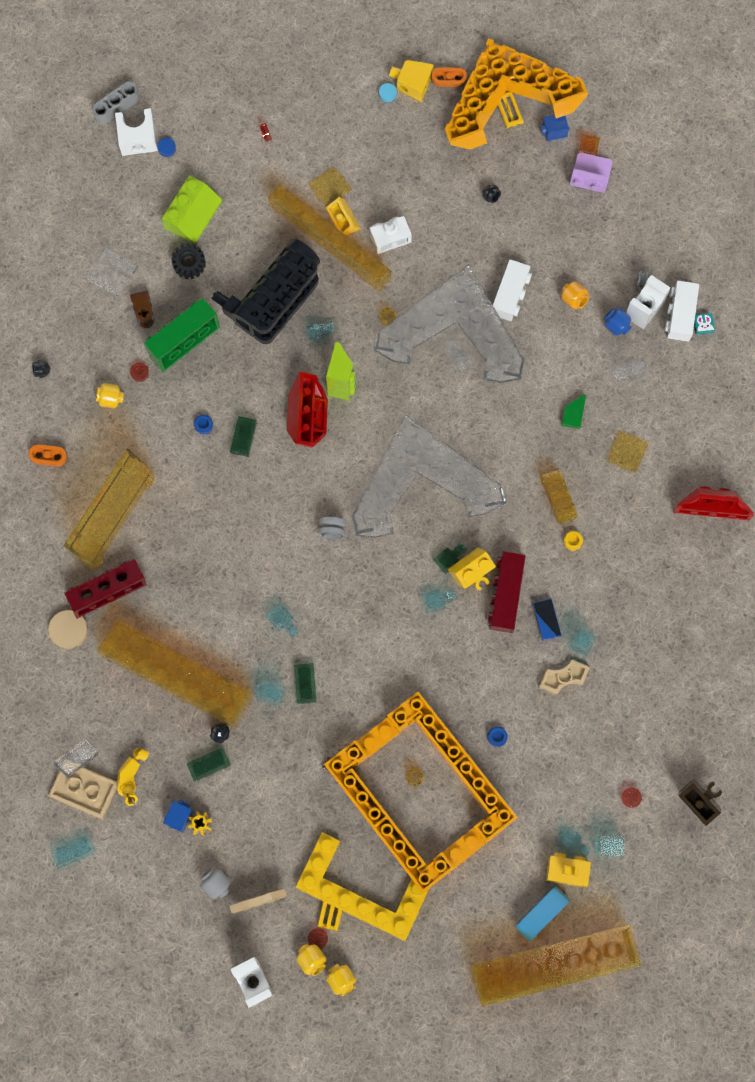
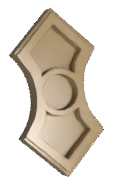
M572 659L563 669H546L539 688L557 695L563 687L569 684L583 685L590 667Z
M282 889L230 906L231 913L246 911L280 900L287 896L286 891Z

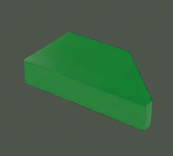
M586 395L580 396L565 406L561 426L575 429L581 428Z

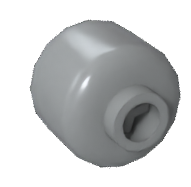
M210 868L200 878V887L212 899L218 896L223 898L230 891L228 889L230 879L221 869Z

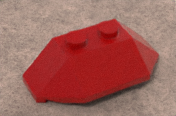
M300 371L288 394L287 432L295 444L312 448L327 435L328 398L318 382L317 375Z
M701 486L680 501L674 508V513L750 521L754 516V512L736 492L730 491L727 488L713 490L710 487Z

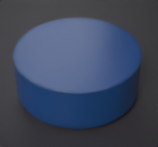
M163 138L158 142L157 147L160 155L164 157L174 155L176 145L172 139Z
M207 415L198 416L194 421L195 430L200 434H208L213 429L212 419Z
M494 727L489 731L487 739L492 746L501 747L506 743L508 736L503 728Z

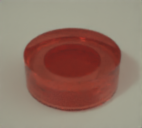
M266 123L261 124L259 127L265 142L271 141L272 138Z
M135 363L130 368V375L134 381L143 382L149 377V369L144 363Z
M627 788L621 795V801L626 807L635 808L641 803L642 795L636 788Z
M321 928L313 929L308 935L309 945H317L322 949L328 943V935Z

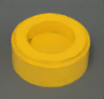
M577 531L568 532L563 540L564 546L571 551L578 550L583 544L582 535Z

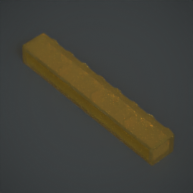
M281 184L268 196L269 206L378 292H381L391 281L392 271Z

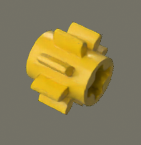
M196 811L194 818L189 817L192 824L188 825V828L195 829L193 835L201 832V835L205 836L204 831L212 830L208 826L213 820L206 819L208 813L205 812L201 816ZM203 819V823L205 824V826H200L197 829L198 825L196 824V821H201Z

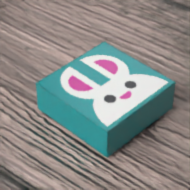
M712 313L695 315L694 328L696 335L715 332Z

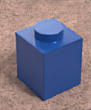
M555 115L543 118L540 130L542 136L545 135L546 141L568 137L569 126L566 116L555 118Z
M182 800L179 803L173 801L163 824L183 833L190 820L189 817L193 813V810L189 808L190 804Z

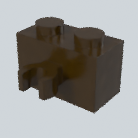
M693 779L679 791L678 796L702 823L707 826L721 814V808L712 798L719 797L722 794V790L712 792L711 788L715 785V782L712 781L708 784L705 791Z

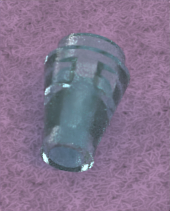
M332 321L310 323L309 326H306V332L310 341H317L335 332V327Z

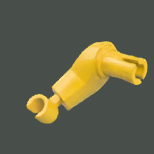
M136 748L133 752V758L128 757L118 771V794L124 797L125 803L128 806L134 805L132 799L135 803L138 801L135 794L136 785L134 776L140 766L138 760L145 761L149 755L148 751L141 748Z

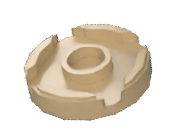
M65 610L52 618L48 631L54 644L60 648L72 649L81 645L86 639L88 626L83 616L76 619L72 610Z

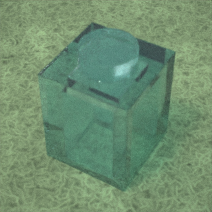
M579 628L569 650L586 658L597 636Z
M262 679L261 684L256 685L254 695H257V701L279 708L286 689L285 686Z
M598 836L597 841H594V853H597L598 858L624 857V836Z

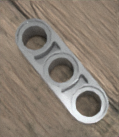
M126 82L96 102L92 107L96 122L102 125L107 124L116 118L115 113H123L135 105L140 99L136 84L134 82Z

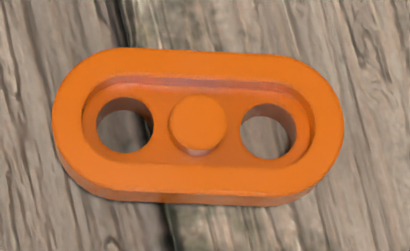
M439 67L433 70L431 80L437 87H462L467 81V73L462 68Z
M38 444L32 446L28 453L30 460L37 465L60 467L67 461L65 450L57 446ZM42 453L41 458H36L37 454ZM60 455L61 459L55 460V457Z

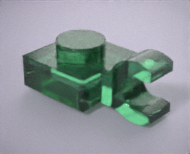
M461 542L452 551L447 547L433 561L446 575L449 572L448 569L459 561L458 557L466 551V546Z

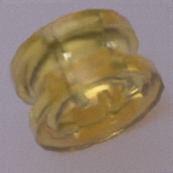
M384 308L380 312V322L384 326L393 325L396 322V312L392 308ZM391 314V318L385 320V316Z
M418 768L410 769L406 774L407 783L413 787L422 784L424 779L423 772ZM417 772L420 774L418 777H421V779L413 783L410 781L409 775H414Z

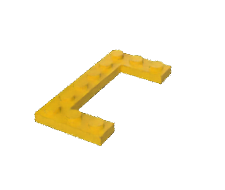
M322 832L296 885V889L405 942L429 889L422 893L411 879L396 913L324 879L323 877L340 841Z

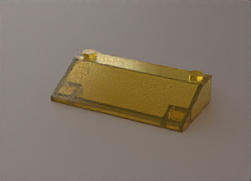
M126 449L63 545L75 561L92 571L102 564L103 555L147 487L150 488L155 480L153 471L130 449Z

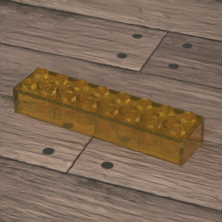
M116 618L96 651L101 657L234 730L254 697L253 692L118 618Z
M628 924L472 964L470 968L479 1003L483 1007L641 966L642 964L631 925Z

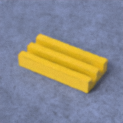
M504 93L502 100L511 122L508 121L501 100L498 102V108L506 129L523 124L524 121L513 93ZM506 97L510 98V101L518 118L517 120H515L513 117Z
M323 902L318 927L338 931L342 910L338 909L335 926H332L331 921L335 907L331 905L327 924H324L323 920L327 903Z

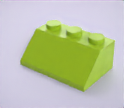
M189 175L162 217L163 227L196 244L223 200L204 182Z
M335 342L326 375L328 396L350 401L351 395L354 396L356 392V372L353 370V363L341 344Z

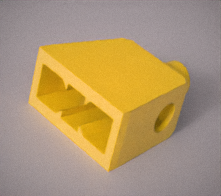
M406 60L402 69L392 66L389 77L397 79L398 91L422 102L431 81L434 65Z

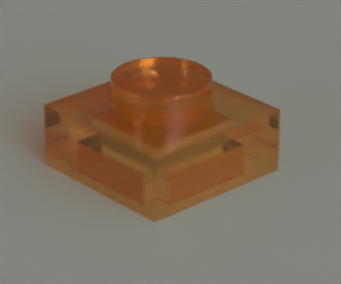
M582 134L579 153L597 156L600 137Z

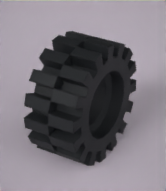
M186 243L187 247H184L182 244L180 245L181 249L177 247L175 249L176 253L173 252L172 265L176 274H179L181 278L184 276L185 279H188V277L194 279L195 275L199 277V273H203V268L206 267L203 251H201L199 246L196 248L195 244L192 247L190 243ZM186 256H192L196 259V262L191 267H185L182 264V260Z

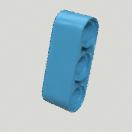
M555 885L515 928L530 942L566 906L570 899Z

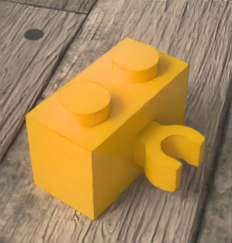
M478 547L450 567L448 571L460 587L466 589L473 584L480 591L479 582L483 580L488 585L489 580L484 575L496 566L488 553Z
M554 853V856H549L546 881L588 887L591 862L586 861L585 857L574 856V859L566 858V854Z

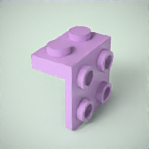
M582 152L578 153L570 185L605 193L613 163L612 160Z

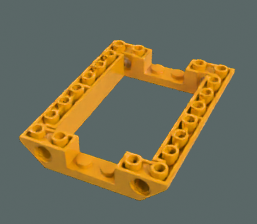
M419 692L389 713L385 720L357 741L354 740L324 764L422 893L439 882L518 818ZM414 722L488 815L427 865L353 770Z

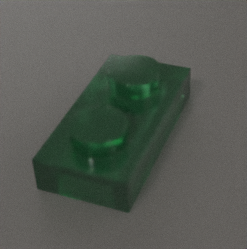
M238 416L230 449L231 454L249 457L257 420Z
M314 663L294 665L297 705L317 703Z
M223 747L186 763L194 782L231 766Z

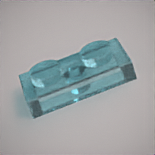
M88 834L50 850L58 870L96 854Z

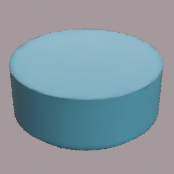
M390 83L383 84L379 89L380 99L384 102L395 100L397 96L396 87Z

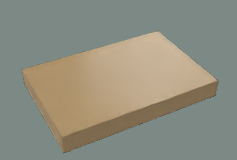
M64 760L48 797L103 820L117 790V781Z

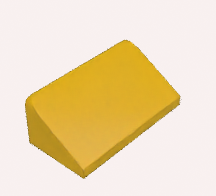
M338 197L325 207L341 237L361 229L345 199Z

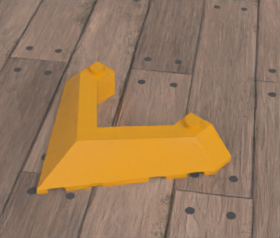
M488 38L486 48L481 53L476 63V68L468 79L461 94L462 98L456 104L452 118L445 127V132L450 145L471 150L487 144L483 128L506 91L551 105L555 118L573 113L588 96V92L583 79L577 76L574 78L559 68H551L545 62L524 53L516 52L515 49L506 45L496 44L494 40Z

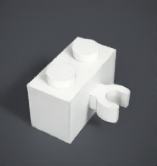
M404 216L394 217L388 222L376 223L370 227V237L377 254L411 243L412 234Z

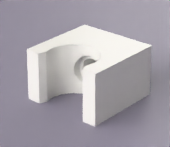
M151 108L144 109L145 120L138 127L127 126L122 112L115 113L118 142L122 156L158 151Z
M651 275L636 299L633 298L629 304L626 313L631 317V321L644 330L665 302L670 287Z
M253 957L230 969L244 993L248 1008L274 996L257 957ZM251 976H256L259 979V985L256 988H251L248 985V980Z

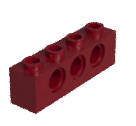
M133 559L123 562L115 569L106 570L96 578H89L79 586L69 588L64 594L76 619L147 584L136 560ZM120 577H127L124 581H118ZM109 585L106 590H101L102 586ZM85 594H91L89 598H83Z

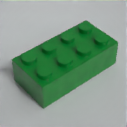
M203 298L199 301H194L189 309L185 312H180L175 317V320L171 323H166L157 334L151 335L146 339L144 345L149 358L163 373L220 328L217 313Z

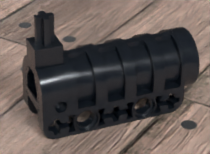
M293 238L241 301L233 295L228 298L219 291L214 292L211 299L222 306L223 313L231 318L243 331L262 344H270L318 286L317 266L320 264V259L308 245ZM303 291V292H304V296L298 298V296H299V295L301 294V292ZM281 318L282 323L280 325H276L278 320ZM269 333V337L263 338L262 334Z

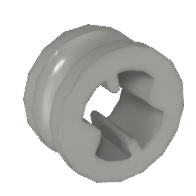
M642 270L638 271L636 287L642 285L644 288L648 280V271L645 273Z

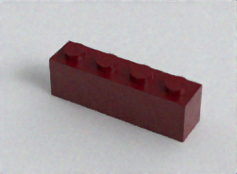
M503 551L502 556L497 558L496 568L500 569L499 575H495L493 586L497 588L496 594L491 596L490 605H494L493 613L489 612L487 624H491L490 630L507 633L514 632L526 555Z

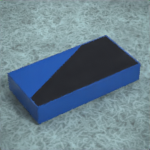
M552 598L534 602L532 605L542 641L561 637L562 634Z

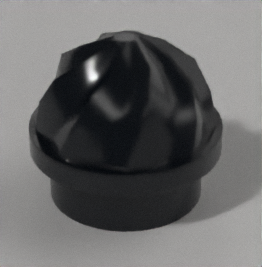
M488 184L483 189L482 196L485 201L495 203L500 198L501 191L496 185Z
M37 360V362H32L34 377L41 379L50 373L51 368L46 361Z
M223 723L214 725L211 728V739L217 743H223L228 740L229 727Z

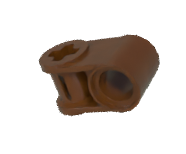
M148 290L130 294L138 324L143 328L151 327L154 323V316Z

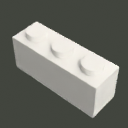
M509 260L492 306L491 315L511 322L513 316H518L521 307L518 305V302L524 299L526 293L524 289L525 283L529 284L532 276L529 273L531 266Z
M677 280L675 287H671L670 298H673L672 304L669 303L667 312L670 315V321L667 320L665 331L668 332L667 338L690 341L693 335L699 284Z

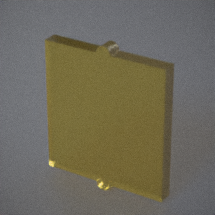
M334 167L309 183V187L316 194V198H319L326 207L338 197H342L352 190L344 180V176H341Z
M619 432L607 461L620 466L621 469L625 468L636 473L649 443L637 439L636 436L632 437Z

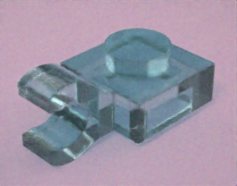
M440 589L421 595L427 614L445 609V602L457 599L454 589L441 594Z
M280 603L265 616L278 631L284 628L293 638L299 633L297 628L290 623L293 616Z
M565 826L554 845L569 854L576 850L587 857L591 848L579 842L581 839L580 835Z

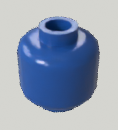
M612 308L604 317V326L615 336L621 333L625 335L632 327L629 325L631 317L621 308Z

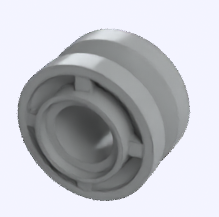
M332 516L319 519V525L322 527L318 529L320 537L332 540L345 537V531L342 530V528L346 527L344 519Z

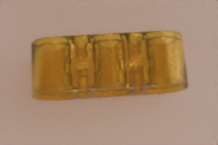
M557 468L540 474L541 483L557 523L560 525L577 519L576 508L560 469Z

